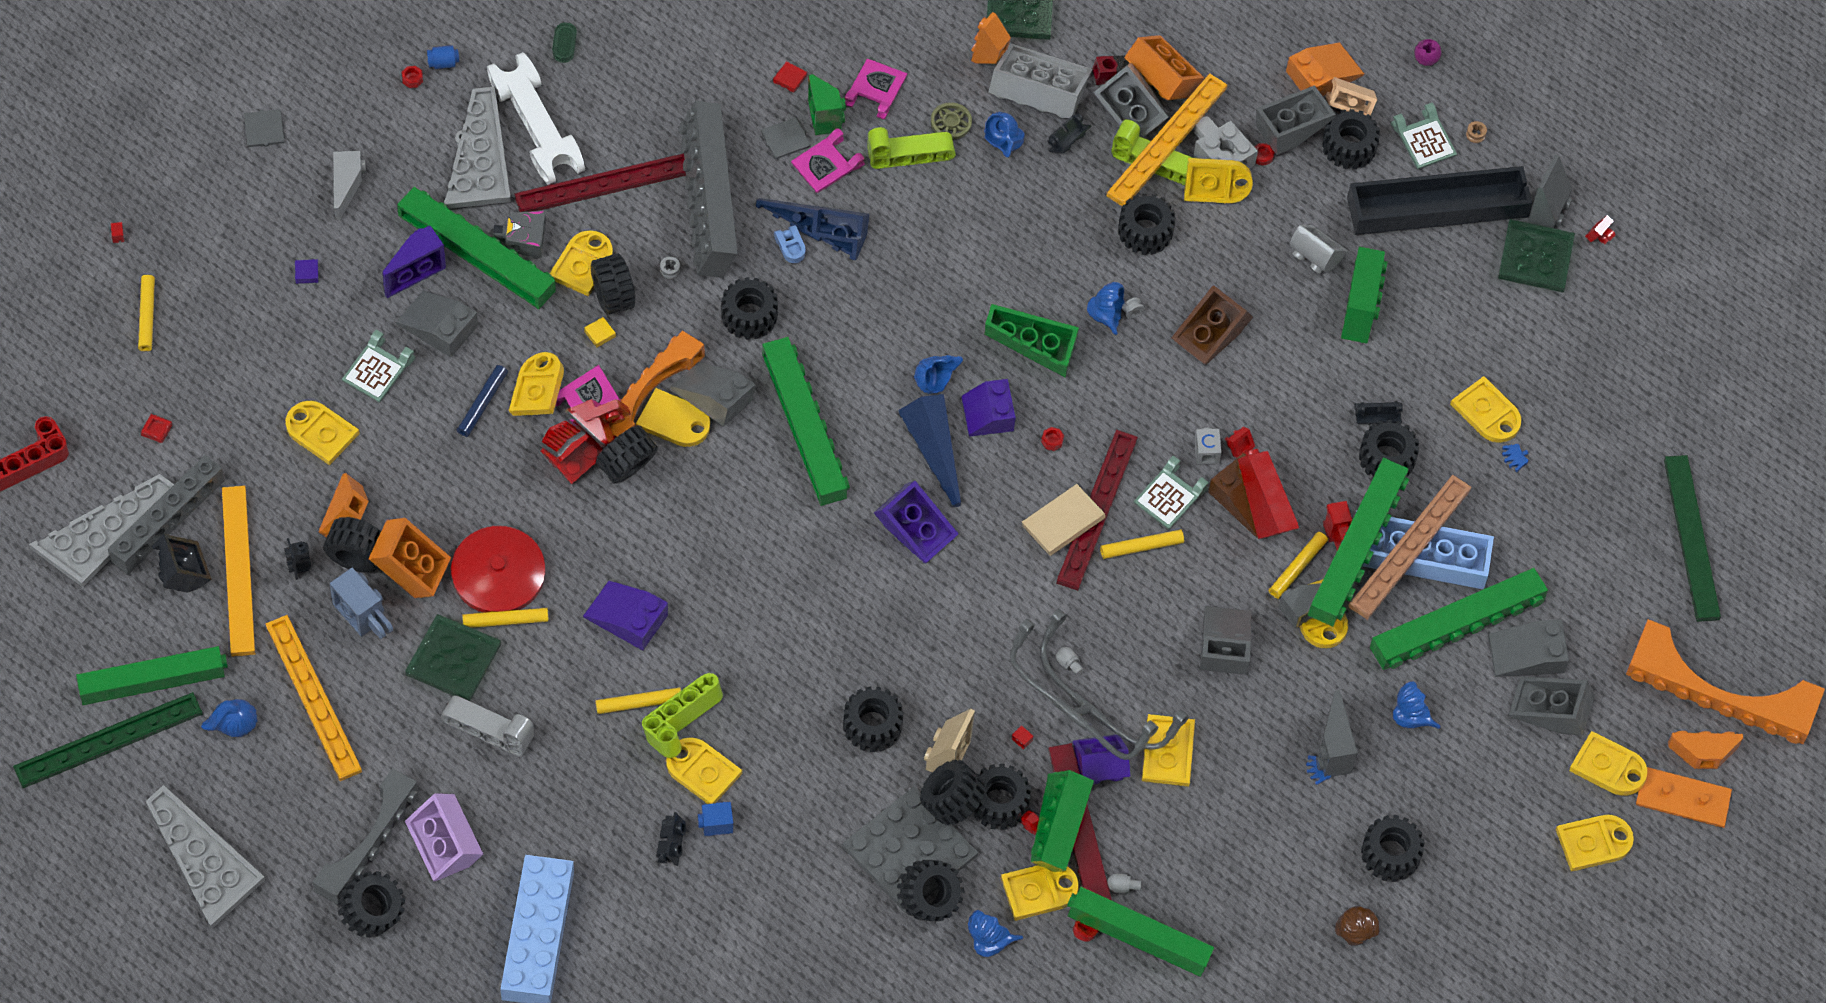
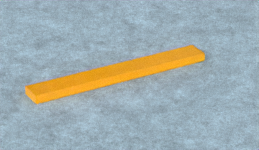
M1209 73L1107 192V197L1121 206L1126 205V201L1129 198L1132 200L1133 196L1141 190L1225 92L1227 84Z
M223 487L222 500L231 657L255 655L246 487Z
M288 615L265 623L339 781L362 773L361 766Z

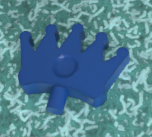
M1519 444L1502 447V450H1507L1503 452L1502 456H1509L1505 458L1504 462H1512L1509 464V468L1518 466L1515 468V472H1518L1523 466L1528 464V459L1525 455L1529 453L1527 450L1522 452Z
M1309 755L1308 760L1311 759L1313 761L1307 762L1306 766H1312L1313 768L1308 769L1307 773H1315L1313 776H1310V779H1319L1316 781V785L1326 779H1330L1331 775L1324 777L1323 770L1317 769L1316 756Z

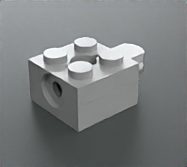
M1202 117L1195 125L1194 133L1199 138L1195 144V158L1234 160L1245 164L1248 168L1255 165L1258 151L1232 121L1218 127L1209 117Z

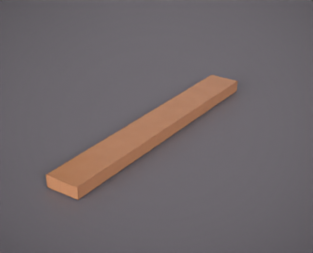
M1452 475L1353 598L1349 608L1368 620L1469 494L1472 487Z

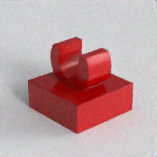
M1608 215L1592 227L1585 237L1590 242L1597 238L1604 244L1608 240L1611 241L1616 235L1613 230L1608 228L1613 220Z
M1244 426L1240 430H1235L1231 437L1225 438L1227 447L1231 449L1232 455L1235 458L1255 447L1250 429Z

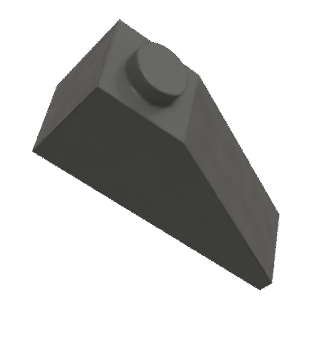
M1321 583L1300 585L1295 589L1290 588L1281 595L1279 609L1295 628L1312 619V617L1308 616V612Z

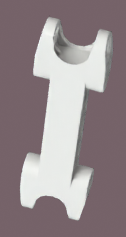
M525 53L516 55L518 67L514 71L504 72L495 64L487 66L489 80L492 87H495L498 100L502 102L511 99L537 147L530 150V157L543 180L548 185L556 183L553 169L560 164L572 166L577 173L584 172V161L572 135L561 138L535 91L536 88L541 87V80L533 63Z

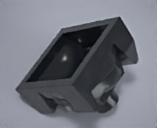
M163 534L153 544V549L160 550L158 556L161 571L158 573V577L163 582L164 588L188 593L212 580L198 541Z

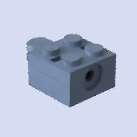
M352 567L330 582L334 607L361 637L372 630L382 639L386 636L385 632L390 634L393 631L391 623L383 615L384 608L381 602L383 600L378 590H372L369 587L366 577L361 572L357 573Z

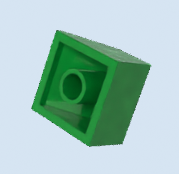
M813 74L808 75L807 99L815 135L830 134L835 129L841 130L842 124L845 123L844 111H846L844 98H840L837 88Z

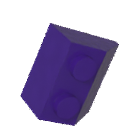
M1008 379L985 381L961 396L969 437L1014 431L1016 417Z
M1102 736L1121 753L1129 754L1128 748L1120 736ZM1096 738L1073 740L1079 773L1094 780L1093 784H1098L1102 780L1121 781L1124 777H1131L1129 760L1116 757Z

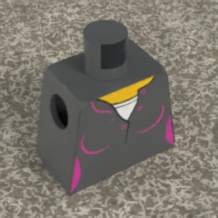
M545 211L510 213L507 226L494 225L493 237L506 239V248H511L518 254L542 258L546 225Z

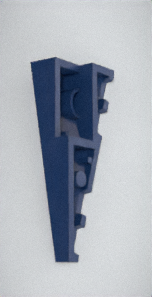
M763 198L756 200L757 208L763 207L767 209L777 219L781 217L790 222V226L795 225L799 231L817 241L823 240L832 245V249L835 251L841 250L850 255V259L857 260L868 233V213Z
M944 394L921 396L899 409V416L903 419L909 433L915 439L924 459L940 482L941 488L946 492L952 507L961 506Z

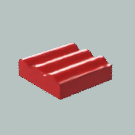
M786 61L773 78V82L795 93L806 78L807 72Z

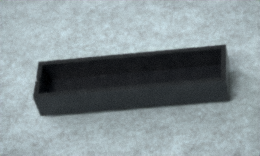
M1523 166L1350 183L1347 195L1355 235L1528 218L1533 204Z

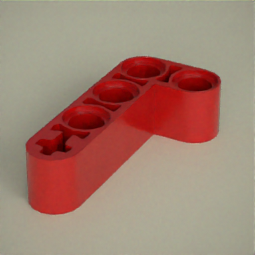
M40 417L35 422L37 442L0 459V492L67 459L69 451L65 437L51 417Z

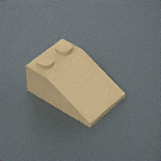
M969 709L947 720L943 728L937 729L933 739L936 742L933 748L929 747L924 756V760L927 761L926 770L934 772L938 766L943 765L947 761L963 759L971 742L974 710Z

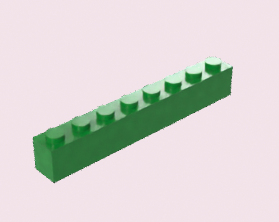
M413 187L397 204L398 216L417 229L430 225L444 244V247L537 309H540L556 292L555 279L551 274L542 272L533 262L524 260L515 250L506 248L497 238L485 234L479 226H473L462 215L453 213L444 203H438L432 199L426 191H420Z
M789 337L762 344L763 359L820 506L847 499V490H850L848 479L846 476H842L841 461L839 457L835 458L833 453L835 451L833 440L831 438L828 439L826 435V422L819 417L820 408L817 400L813 401L812 387L809 381H805V369L802 363H798V352L795 344L791 345Z
M1383 457L1314 597L1308 616L1332 627L1337 619L1342 620L1347 609L1344 607L1346 600L1349 602L1352 600L1356 591L1352 587L1355 582L1360 583L1365 570H1362L1364 563L1367 565L1370 563L1374 554L1370 550L1373 545L1378 546L1383 533H1380L1382 526L1387 528L1392 517L1389 514L1390 509H1396L1401 498L1397 495L1400 490L1405 491L1409 482V478L1406 477L1408 468Z
M1532 568L1372 638L1370 649L1383 670L1390 667L1395 669L1410 658L1411 660H1416L1424 652L1439 650L1449 641L1457 642L1464 635L1470 632L1473 634L1478 633L1484 626L1491 623L1496 625L1509 615L1517 616L1525 608L1530 606L1538 607L1545 601L1548 589L1535 568Z

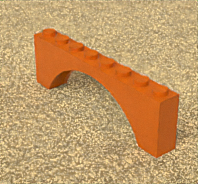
M1649 619L1646 622L1626 675L1630 676L1634 681L1646 682L1653 685L1657 690H1666L1675 694L1680 699H1689L1696 702L1700 707L1717 710L1725 717L1737 718L1748 726L1760 727L1768 734L1780 735L1795 744H1804L1825 688L1802 680L1789 690L1769 696H1742L1723 691L1701 679L1686 665L1674 646L1669 627Z

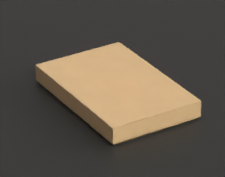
M1076 484L1022 521V526L1051 556L1105 518V513Z

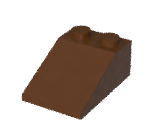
M1213 285L1171 338L1203 364L1207 365L1243 331L1253 316Z
M1243 453L1238 458L1244 457L1246 455ZM1237 458L1211 479L1208 493L1257 538Z

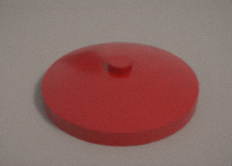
M490 526L473 532L460 543L452 559V582L459 597L468 606L477 611L486 613L520 610L530 604L541 591L545 580V561L537 543L524 532L507 526Z

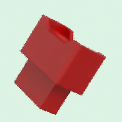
M1347 501L1328 504L1326 507L1327 516L1322 522L1328 542H1334L1337 551L1353 520Z

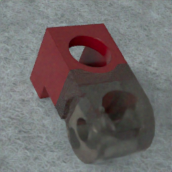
M1125 55L1096 57L1092 68L1096 85L1105 84L1106 81H1109L1129 65V62L1124 58Z

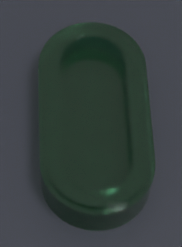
M564 22L555 28L552 54L553 58L558 62L566 63L574 57L577 30L573 24Z

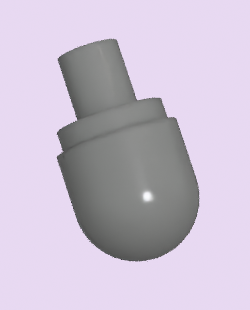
M1062 647L1057 651L1056 659L1067 671L1072 670L1077 676L1084 671L1079 665V657L1071 648Z
M1113 874L1107 880L1110 891L1114 893L1126 894L1129 893L1130 889L1141 890V881L1131 880V876H1127V874Z

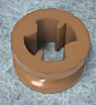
M1479 121L1471 122L1466 132L1467 139L1473 143L1482 142L1486 137L1487 127ZM1473 130H1476V132H1477V130H1479V131H1480V135H1477V133H1476V134L1472 133Z

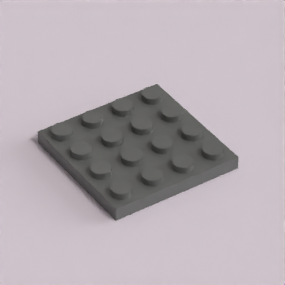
M912 787L842 843V848L905 914H907V909L901 907L900 903L903 901L897 897V894L900 893L897 884L902 882V879L899 877L901 873H907L905 870L907 866H913V862L939 860L943 861V863H949L952 865L951 868L959 872L978 856V852L951 824L945 825L940 823L921 804V793L915 787ZM932 876L924 883V899L938 889L937 882Z

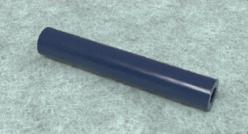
M496 365L458 426L457 432L460 435L469 437L506 377L508 370L505 367Z

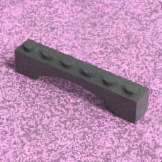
M393 768L379 786L380 796L383 798L378 819L368 836L352 853L332 865L326 863L312 882L314 892L337 905L338 900L341 898V891L353 879L366 872V865L369 861L373 862L376 859L382 842L386 843L390 839L393 832L392 828L396 822L400 823L406 814L405 809L409 803L412 805L419 795L417 781Z

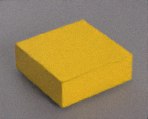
M604 317L584 327V332L596 348L616 337L615 331Z

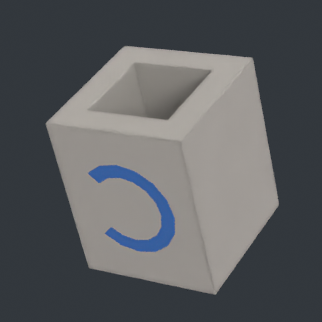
M1208 427L1196 429L1194 439L1196 464H1219L1221 457L1219 429Z

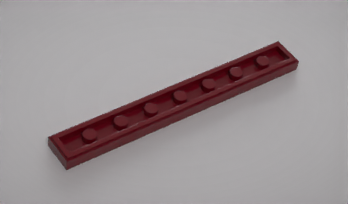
M684 153L514 193L519 212L540 211L686 176V171L683 170Z
M1116 430L1090 495L1094 503L1105 513V518L1072 541L1056 584L1079 590L1138 439L1137 436Z
M1072 743L1049 747L1048 752L1054 773L1071 770L1080 774ZM1086 805L1073 846L1083 888L1112 900L1088 805Z

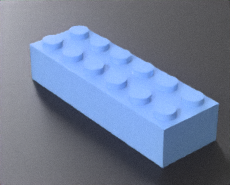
M1391 517L1387 528L1382 526L1380 533H1383L1378 546L1373 545L1370 550L1374 552L1368 565L1364 563L1363 567L1377 569L1415 521ZM1441 527L1406 571L1405 575L1484 589L1489 573L1494 536Z
M525 855L501 984V1000L520 1003H551L574 876L573 861Z

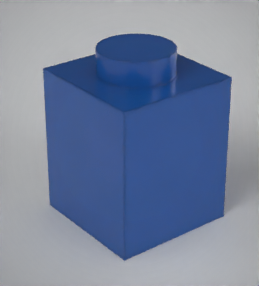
M731 802L702 805V813L697 814L699 828L704 829V836L733 833Z

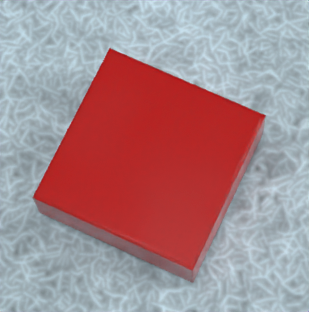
M151 414L141 430V436L163 443L172 427V421Z

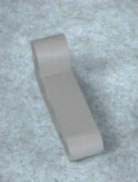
M452 696L440 716L446 724L518 757L523 756L534 737L533 723L525 716L516 714L512 720H509L459 696Z

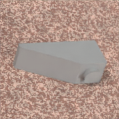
M360 151L333 152L334 212L336 220H340L362 182V173H366V160H361Z

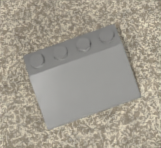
M1010 43L1008 50L1003 54L994 69L988 93L994 94L997 98L1013 100L1019 105L1035 107L1041 112L1054 113L1060 118H1070L1075 114L1093 69Z

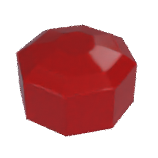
M407 66L402 71L403 84L408 88L419 87L423 83L422 70L417 66Z
M1050 427L1043 431L1041 443L1045 449L1055 451L1062 447L1064 434L1060 429Z
M1028 810L1021 817V823L1029 833L1036 835L1039 817L1034 812Z

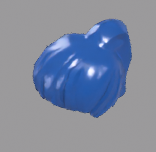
M1003 112L992 113L985 123L984 133L986 140L992 146L1002 150L1005 157H1010L1011 152L1020 148L1024 143L1025 134L1018 128V123L1012 115Z
M1117 282L1105 285L1095 297L1090 299L1087 305L1089 315L1095 321L1108 326L1114 335L1118 334L1117 327L1121 319V309L1125 303L1123 285Z
M947 355L942 357L933 356L921 360L916 367L914 375L920 390L928 394L942 392L951 378L952 371L963 362V358Z
M1414 681L1404 684L1399 690L1397 706L1393 711V719L1396 724L1405 728L1432 726L1440 729V725L1432 719L1430 710L1424 703L1425 694L1417 688V684Z
M227 700L216 706V709L202 723L201 727L208 731L218 730L232 737H242L255 728L258 722L256 709L246 700Z
M980 910L974 911L969 917L968 929L974 939V949L982 957H991L998 954L1011 942L1023 939L1022 935H1013L1005 926H1001L996 917L985 915Z

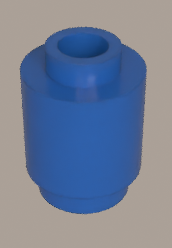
M453 45L432 47V50H427L429 68L456 67L455 63L459 62L458 49H454Z

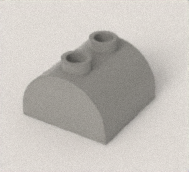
M1299 225L1290 241V247L1294 249L1292 254L1302 261L1307 258L1312 262L1310 268L1320 274L1322 271L1330 272L1348 251L1313 225Z

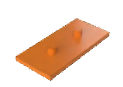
M1647 767L1646 781L1644 786L1638 791L1636 805L1724 828L1732 789Z

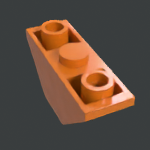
M992 12L988 18L984 17L978 25L980 30L975 36L974 40H976V43L971 50L973 52L971 61L974 63L996 64L1008 50L1011 37L998 16Z
M347 473L342 474L318 531L326 538L335 519L351 517L361 520L369 502L363 486Z
M1677 731L1671 734L1668 747L1694 769H1718L1739 748L1743 734H1735L1734 732L1720 734L1709 731L1699 733Z

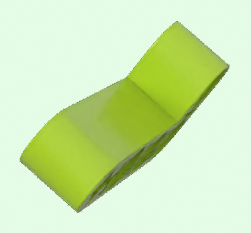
M1123 120L1113 139L1112 155L1116 159L1132 164L1151 141L1139 137L1140 127L1136 122ZM1174 150L1154 174L1185 185L1188 158L1192 157Z
M878 127L870 130L868 133L867 148L870 164L874 169L949 161L956 155L952 135L948 132L889 138L887 129Z
M712 673L702 675L642 720V727L648 743L666 758L677 756L682 750L677 732L722 700L723 692L718 677Z

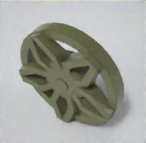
M958 103L941 104L935 108L931 115L933 131L939 133L943 129H945V132L953 130L951 134L953 140L964 137L972 126L970 112ZM947 108H954L957 110L951 112ZM939 113L940 118L934 121L935 116ZM964 115H966L968 123L962 120Z

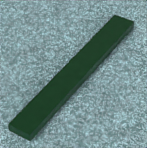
M1688 455L1665 456L1664 464L1696 621L1720 620L1721 614Z
M192 692L16 764L13 768L22 789L201 716L203 713Z

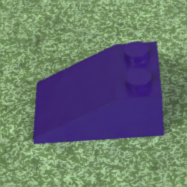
M430 225L420 228L410 235L383 270L382 275L386 298L446 268L444 244Z
M916 481L905 484L874 512L884 527L923 563H927L958 535V532Z
M608 581L583 617L643 651L667 618L668 603L647 591Z

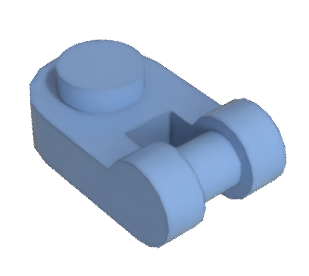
M794 225L788 227V230L774 231V238L785 260L790 263L801 262L805 258L806 249L797 227Z

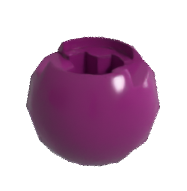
M1424 39L1418 42L1414 49L1415 59L1424 66L1436 64L1441 57L1440 45L1432 39Z

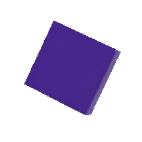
M318 259L295 260L296 284L319 283Z

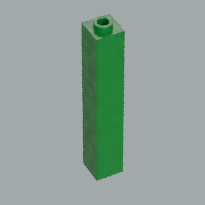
M219 646L76 674L82 705H88L225 677L223 669L228 668L226 655H220Z
M1080 887L1077 895L1072 893L1067 907L1071 908L1067 917L1080 921L1089 927L1199 977L1204 972L1214 949L1211 945L1083 887Z

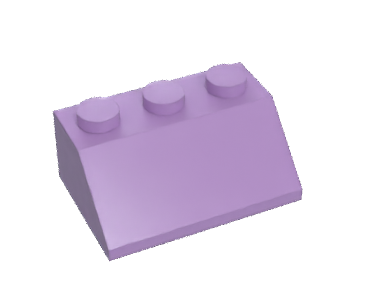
M434 793L405 820L433 881H438L469 868L483 855L455 794Z

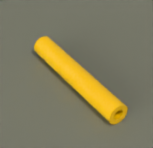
M143 275L141 277L138 349L140 351L152 350L155 277L152 275Z
M1180 529L1101 545L1100 551L1102 558L1107 559L1184 543V535Z
M1317 532L1269 588L1268 591L1272 596L1279 599L1327 543L1328 538L1325 534Z
M547 608L462 614L463 628L548 622Z
M681 688L595 700L597 714L661 705L679 693Z

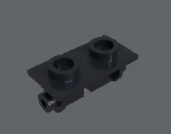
M1080 114L1072 115L1063 124L1066 132L1063 127H1059L1049 136L1048 144L1052 147L1049 152H1067L1070 150L1071 145L1076 140L1083 138L1086 135L1085 132L1092 126L1083 124V117Z
M1398 401L1385 403L1361 402L1354 404L1357 424H1377L1379 421L1386 423L1387 420H1392V423L1397 421L1402 423L1401 412L1403 411V404Z
M287 538L288 547L284 548L289 573L294 572L295 579L298 580V573L306 572L311 568L309 547L307 543L302 541L291 544L289 538Z
M674 812L673 816H665V819L662 820L660 837L661 839L667 838V840L659 841L656 853L658 862L667 863V860H671L675 866H678L679 858L682 856L683 835L686 834V822L677 812Z

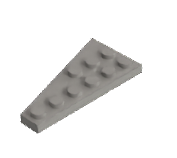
M495 87L476 88L472 90L466 121L462 129L465 134L461 136L447 196L444 200V204L448 209L511 202ZM467 130H470L475 135V138L470 145L463 146L466 141H471L472 136L469 137L471 134L467 132Z
M159 474L136 486L134 491L114 498V501L104 507L101 505L71 521L67 527L59 531L54 530L39 542L36 540L30 543V549L81 587H84L110 561L108 548L174 484Z
M164 785L146 800L147 807L210 928H214L265 881L264 876Z

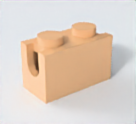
M1334 77L1332 80L1331 93L1327 92L1325 96L1328 105L1346 110L1347 112L1350 109H1355V112L1360 110L1364 112V115H1371L1377 102L1375 92Z

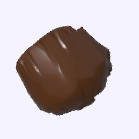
M1355 906L1346 910L1338 918L1335 932L1337 936L1345 939L1349 945L1356 946L1379 934V921L1375 913L1370 909Z

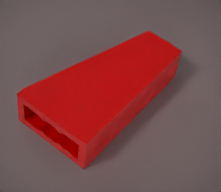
M1258 449L1246 451V456L1238 458V463L1258 539L1298 529V522L1269 452L1259 453Z

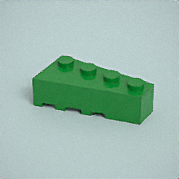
M1358 247L1341 339L1368 343L1373 320H1378L1380 307H1377L1376 304L1380 305L1383 292L1379 291V289L1383 290L1385 276H1381V274L1385 275L1388 261H1384V251Z
M991 304L985 323L984 335L1066 378L1077 342L1079 327Z
M1071 770L1048 774L1030 862L1053 872L1066 871L1094 780Z

